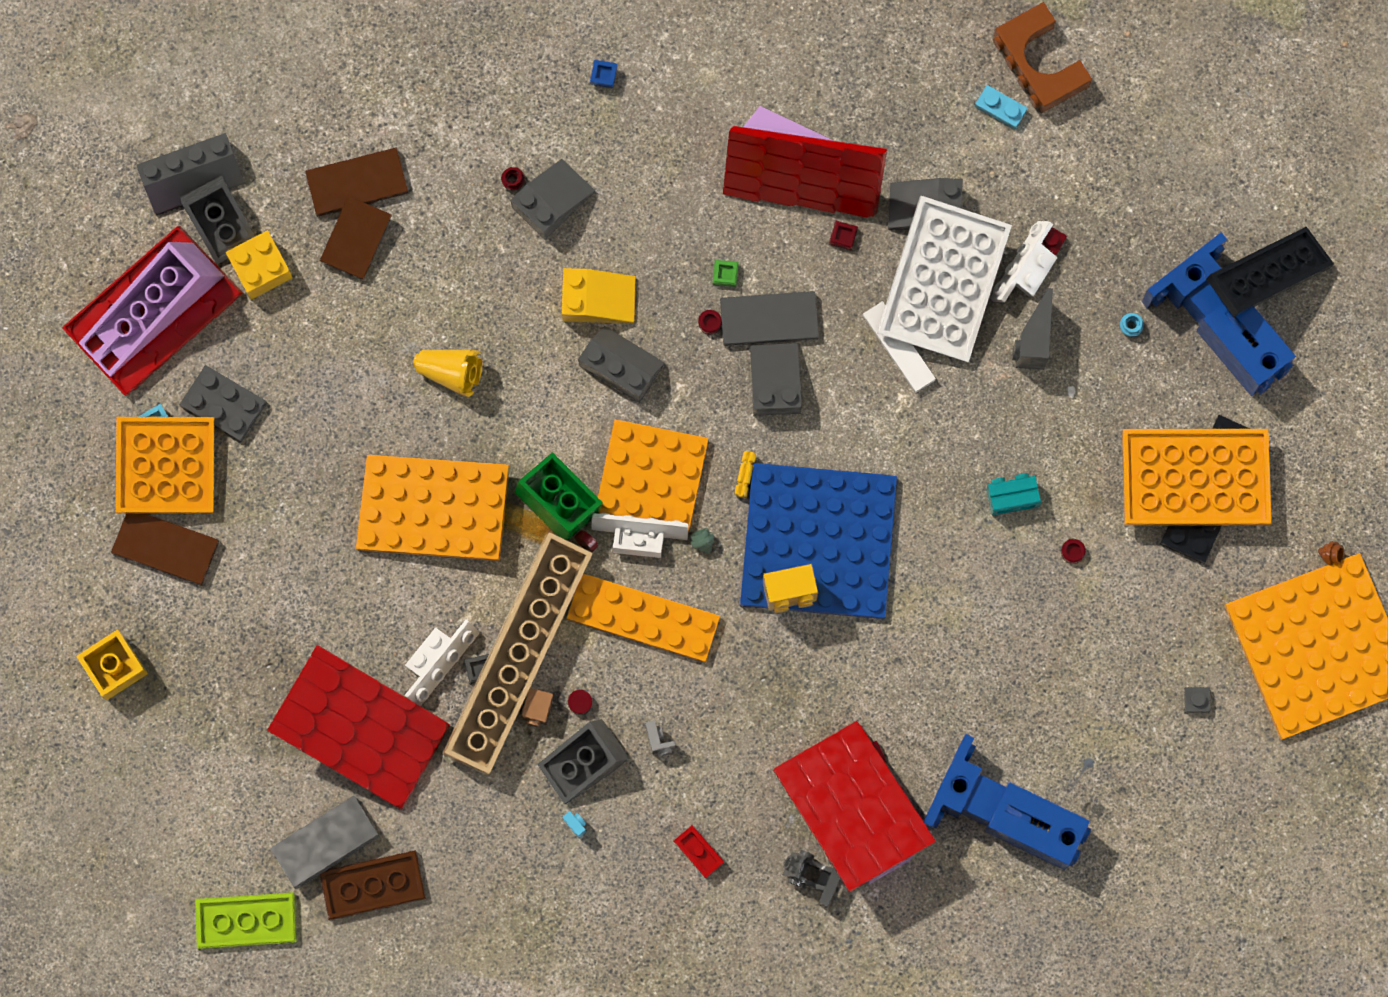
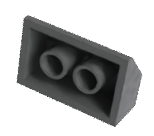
M606 326L590 340L578 359L581 368L639 403L665 365V362Z

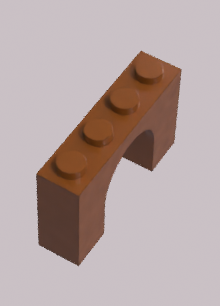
M1044 2L995 28L993 36L996 48L998 50L1002 49L1006 56L1005 62L1011 70H1015L1018 75L1017 81L1022 89L1026 88L1030 94L1029 100L1035 109L1038 108L1041 114L1089 88L1092 82V78L1081 60L1053 74L1037 72L1027 63L1024 55L1025 47L1034 39L1054 29L1056 22Z

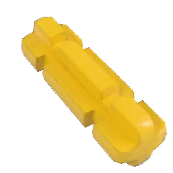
M743 452V463L740 466L737 479L738 485H736L734 492L737 497L746 498L748 496V486H750L754 467L753 463L756 460V453Z

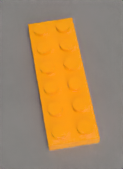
M583 574L576 588L566 619L706 663L720 616Z

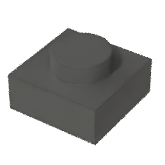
M1210 687L1184 688L1185 713L1210 712Z

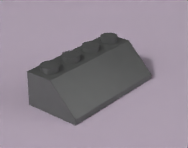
M226 133L136 165L156 216L183 206L181 202L182 196L221 175L230 189L245 184Z

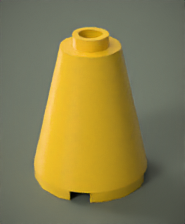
M475 349L421 350L419 354L415 355L413 366L416 368L417 373L462 396L470 397L475 392L471 390L473 385L479 384L483 360L478 358L481 352Z

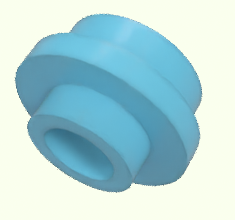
M1128 313L1120 321L1122 333L1129 337L1139 335L1144 328L1143 319L1136 313ZM1127 323H1135L1136 328L1130 329Z

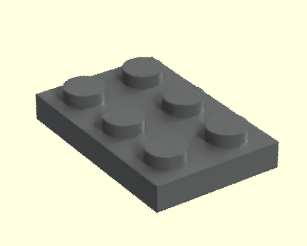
M205 365L179 405L197 417H214V427L242 442L267 402Z

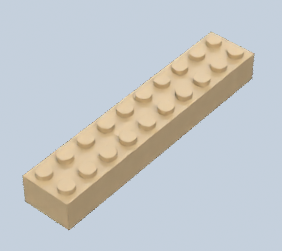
M550 532L544 536L442 755L484 775L490 774L593 553Z

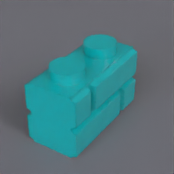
M1028 473L1015 475L1014 480L1005 481L1004 477L991 480V484H988L986 487L991 515L995 516L1040 507L1041 499L1036 476L1029 477Z

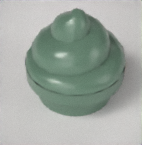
M708 528L700 529L690 536L692 539L691 545L694 549L707 554L711 552L714 535L712 532H709Z

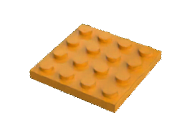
M116 417V514H214V417Z
M615 419L598 498L603 502L598 514L608 513L616 516L630 515L635 518L681 521L682 523L689 524V532L709 438Z

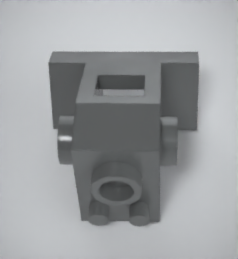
M803 850L800 853L792 852L785 860V870L782 875L788 877L787 882L801 888L803 884L822 892L823 894L818 905L828 908L839 882V875L834 868L814 861V855ZM808 865L821 871L817 883L803 877Z

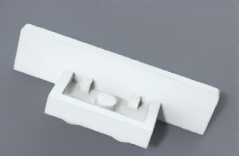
M1038 221L1030 228L1029 236L1019 246L1017 255L1006 267L1001 281L994 286L990 297L993 302L1005 303L1015 286L1027 296L1033 297L1058 258L1041 244L1053 226L1051 222Z
M594 513L592 515V530L615 532L613 553L661 558L663 538L688 540L689 524L682 523L681 521L635 518L630 515L616 516L608 513Z
M468 620L463 622L451 638L435 628L406 663L405 666L419 676L405 694L409 700L421 706L470 644L474 642L479 631Z

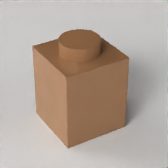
M529 688L522 713V718L527 720V725L540 727L541 724L547 725L554 699L552 693Z

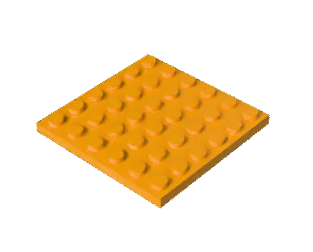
M1360 553L1342 559L1340 564L1333 563V565L1321 567L1224 605L1280 740L1388 700V617Z

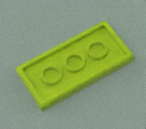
M294 892L195 899L197 949L297 943Z

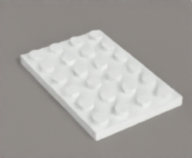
M920 196L877 333L969 362L1012 225Z

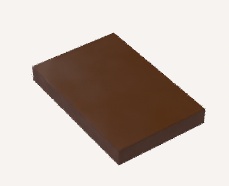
M348 196L319 261L364 280L392 214Z

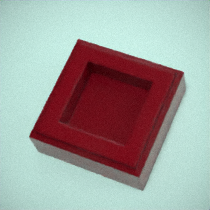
M835 220L829 245L852 251L858 226Z

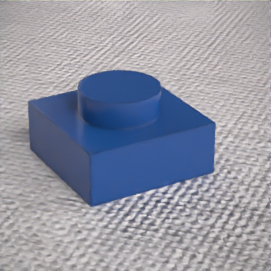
M594 59L590 84L613 88L618 67L617 63Z

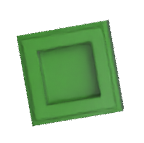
M715 260L713 285L736 287L739 262Z

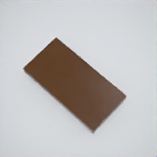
M397 147L305 171L317 217L342 211L348 196L369 204L408 194Z
M126 514L111 553L202 586L219 540L147 514Z
M416 850L329 869L320 874L329 921L426 899Z

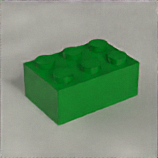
M553 452L518 481L514 492L558 537L567 541L592 520L594 513H599L603 504Z

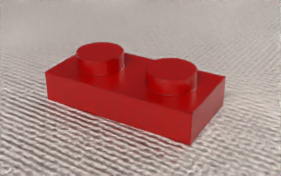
M693 825L673 841L705 879L724 863Z

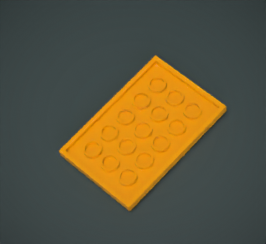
M1268 429L1122 430L1124 526H1241L1272 524Z
M367 455L356 549L358 551L500 561L510 466L506 464Z

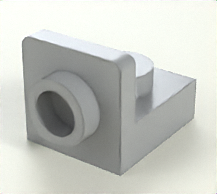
M655 720L646 722L645 727L652 754L657 753L658 756L671 754L672 749L676 748L675 741L661 744L660 741L664 740L661 726H656Z

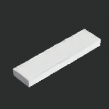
M882 301L863 313V317L913 391L917 393L934 382L936 378L912 344L877 333L886 306Z

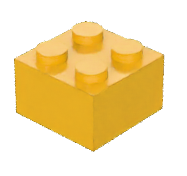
M268 230L225 252L250 300L293 278Z
M812 564L763 574V586L769 611L774 610L775 613L785 612L789 610V606L798 605L799 608L809 607L813 605V601L817 600L818 591Z
M118 629L76 656L105 700L114 697L148 674L126 638Z

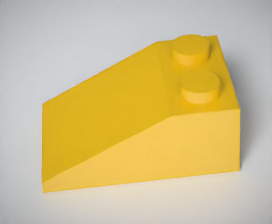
M563 268V322L634 323L636 277L592 269Z

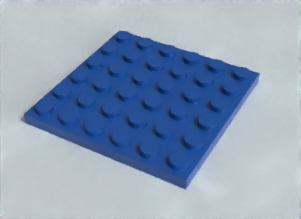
M753 463L740 606L768 609L763 586V574L812 564L818 591L817 600L813 601V605L809 607L789 606L788 611L885 619L897 476Z

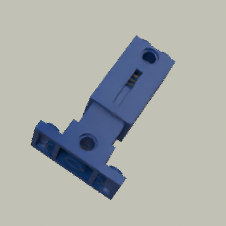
M1221 232L1147 289L1141 302L1147 309L1152 305L1157 307L1166 300L1167 296L1177 309L1184 306L1199 324L1196 330L1197 333L1252 397L1257 392L1261 395L1269 389L1275 381L1274 378H1277L1279 381L1288 374L1289 370L1294 366L1292 361L1296 356L1255 307L1233 317L1206 280L1211 273L1221 269L1216 261L1222 256L1221 253L1225 250L1224 245L1227 241V238Z
M965 734L923 821L928 830L930 831L932 827H938L944 813L955 818L962 814L985 825L984 832L1063 870L1069 866L1072 867L1077 862L1081 853L1077 849L1079 844L1083 845L1091 832V828L1088 827L1090 820L1011 782H1008L1005 787L981 775L982 768L968 762L976 746L972 744L974 737ZM953 785H962L964 792L957 793L954 791ZM1061 836H1068L1071 840V845H1065L1061 841Z

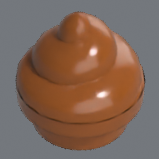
M1330 541L1319 548L1318 553L1328 565H1333V563L1340 564L1344 558V546L1339 545L1338 542Z

